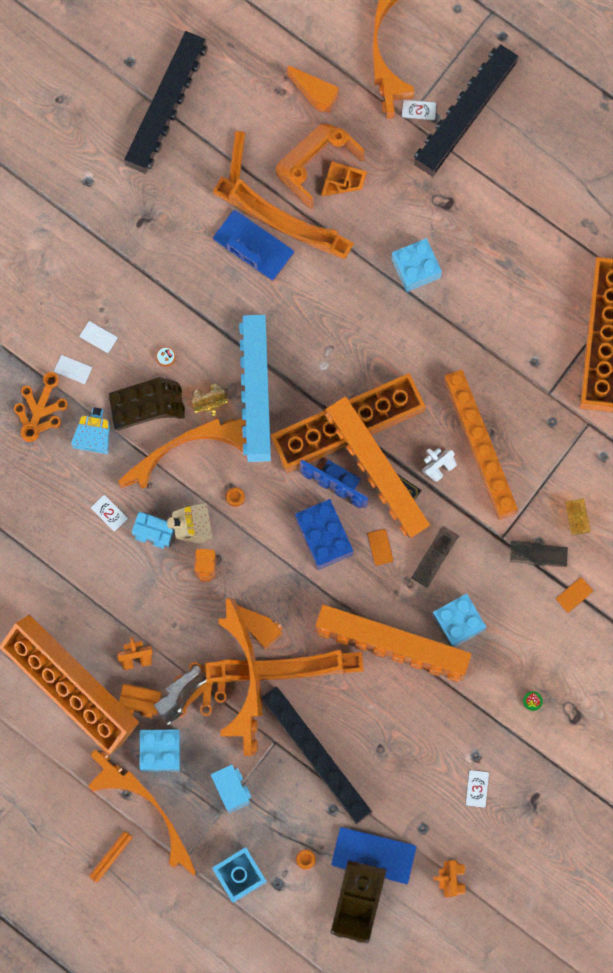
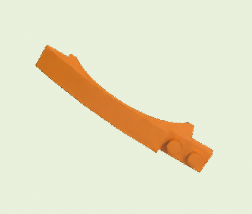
M379 0L375 15L373 39L374 83L379 85L380 96H384V102H381L382 113H386L387 119L394 118V100L414 98V86L399 79L387 67L381 57L377 41L378 30L384 16L399 0Z
M221 176L212 192L213 195L245 211L246 215L305 244L344 260L354 245V242L342 237L334 229L317 227L283 212L260 197L239 178L235 184Z
M242 418L238 420L229 419L223 422V425H220L219 420L216 419L185 432L155 450L129 470L118 481L120 488L138 482L141 489L147 488L150 475L159 460L170 450L185 442L199 439L218 440L228 443L243 452V444H247L246 438H243L242 426H246V420H242Z
M226 599V618H219V625L227 629L242 646L249 665L250 685L241 711L229 725L220 730V736H243V756H253L258 751V740L255 739V732L258 731V721L255 720V716H263L260 679L253 646L242 614L235 599Z
M341 650L302 658L256 661L260 681L324 677L326 675L364 672L362 652L342 653ZM224 660L205 663L207 683L250 681L248 661Z
M94 750L90 756L103 770L88 787L93 792L104 789L127 790L142 796L153 804L162 815L169 831L171 843L169 864L175 868L180 863L195 876L197 873L175 827L154 797L130 771L123 776L124 771L117 764L112 766L108 762L110 758L102 750L100 753Z

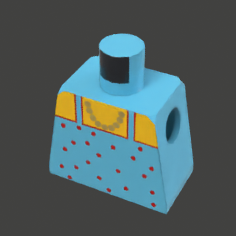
M94 407L91 417H81L71 443L74 449L109 455L110 424L108 420L102 419L103 409Z

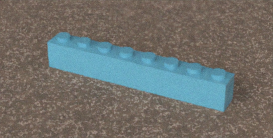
M244 315L243 323H239L240 334H243V340H240V351H244V357H240L241 368H244L245 373L241 374V385H245V391H241L242 403L246 405V409H242V420H246V426H242L243 438H247V444H243V455H247L248 462L271 461L266 316Z

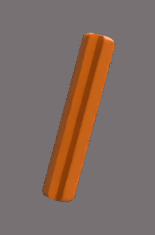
M236 131L234 137L229 180L235 184L238 178L240 179L245 132Z
M124 831L91 872L89 877L94 882H99L131 841L132 836L128 832Z

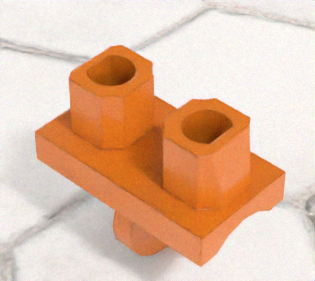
M130 637V643L123 644L126 651L117 652L118 662L121 661L124 670L133 669L132 659L139 657L141 666L152 665V645L141 647L143 646V641L135 642L134 637Z
M456 860L444 861L443 869H439V876L433 877V881H439V889H444L445 898L465 894V884L457 883V875L465 874V865L456 863Z

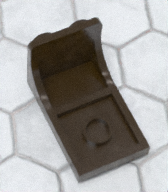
M158 377L109 393L114 430L119 431L160 418H185V406L182 401V388L180 384L176 381Z
M348 860L330 931L332 935L351 939L358 943H369L386 869Z

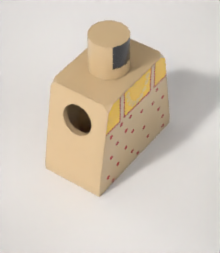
M207 503L174 511L172 517L167 521L168 527L175 529L176 538L179 540L201 544L213 539Z

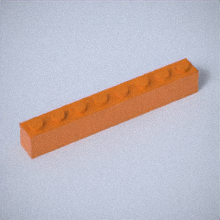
M463 369L445 375L444 384L498 520L517 514L518 507Z
M344 396L325 409L327 413L324 414L330 424L334 423L337 428L335 430L340 440L344 439L348 444L346 449L351 456L355 455L358 459L357 466L362 472L365 471L369 476L367 481L371 487H376L379 491L378 498L383 504L386 503L390 508L388 513L392 519H397L401 526L398 528L401 533L412 538L429 527L430 524L347 397Z

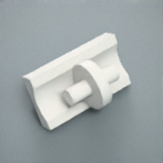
M430 448L427 449L426 453L428 456L424 459V462L428 465L420 471L423 475L429 476L434 482H437L443 477V474L438 469L440 466L444 465L448 471L457 466L453 458L454 452L446 449L441 453L439 448L435 451H432Z

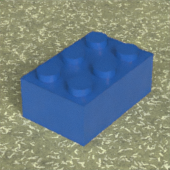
M331 499L295 514L296 522L318 570L353 556L354 551Z

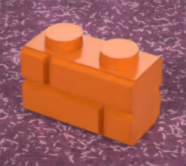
M197 549L195 553L196 577L202 582H211V579L216 578V553L213 549Z
M123 684L119 703L132 715L134 712H139L142 717L152 719L153 716H158L162 692Z

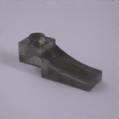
M443 526L411 579L428 588L460 536Z
M525 541L510 542V563L567 567L568 547L549 546Z
M198 666L167 687L166 690L169 694L154 705L167 725L184 714L182 710L188 699L207 681Z

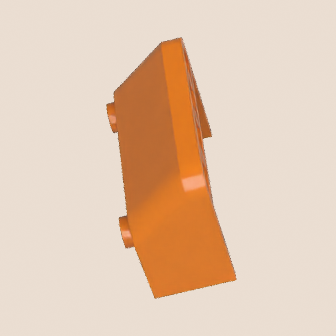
M322 123L317 126L276 165L277 177L310 209L314 207L313 196L301 186L307 179V171L304 166L328 143L335 147L344 145L361 162L364 160L365 150L344 129L328 123Z

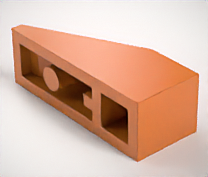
M289 65L287 75L316 110L330 113L339 95V87Z
M238 606L247 631L265 651L283 636L281 631L283 628L276 620L272 621L266 616Z

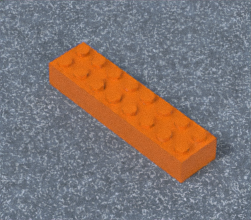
M596 257L579 409L613 413V259Z
M410 373L349 399V402L371 435L425 412L426 408ZM325 410L270 435L271 442L286 474L300 468L301 460L312 463L348 445L344 439L340 440L335 430L337 428L334 423L330 424L324 414L327 412Z
M322 604L315 625V632L321 638L329 639L331 637L337 639L336 642L347 646L349 643L355 645V649L364 652L368 649L374 651L373 654L378 657L384 658L386 655L392 657V661L403 664L404 661L410 663L412 668L418 670L425 668L429 670L430 674L436 676L443 674L448 676L447 679L454 682L463 681L472 653Z
M30 614L16 622L1 643L0 649L108 755L121 747L140 723Z

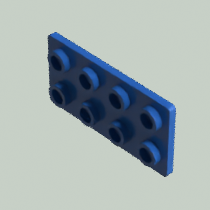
M236 210L232 211L213 236L214 241L271 281L276 278L294 254L293 249Z
M301 460L300 471L305 478L317 480L318 484L325 489L331 488L338 497L350 499L352 501L351 504L357 508H367L369 498L355 490L361 478L330 460L326 462L322 471Z
M341 827L331 865L346 869L347 862L350 860L386 869V880L408 884L417 847L412 844Z

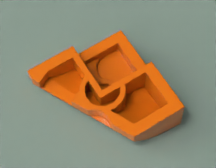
M331 161L321 196L362 190L367 172Z

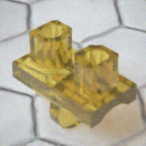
M215 383L209 386V393L203 394L200 389L192 391L191 401L195 413L211 411L212 415H216L215 409L222 407V404L228 403L224 388Z
M584 498L565 501L571 536L590 533Z

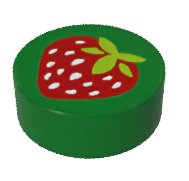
M535 691L528 692L523 698V705L528 711H537L543 704L542 696Z

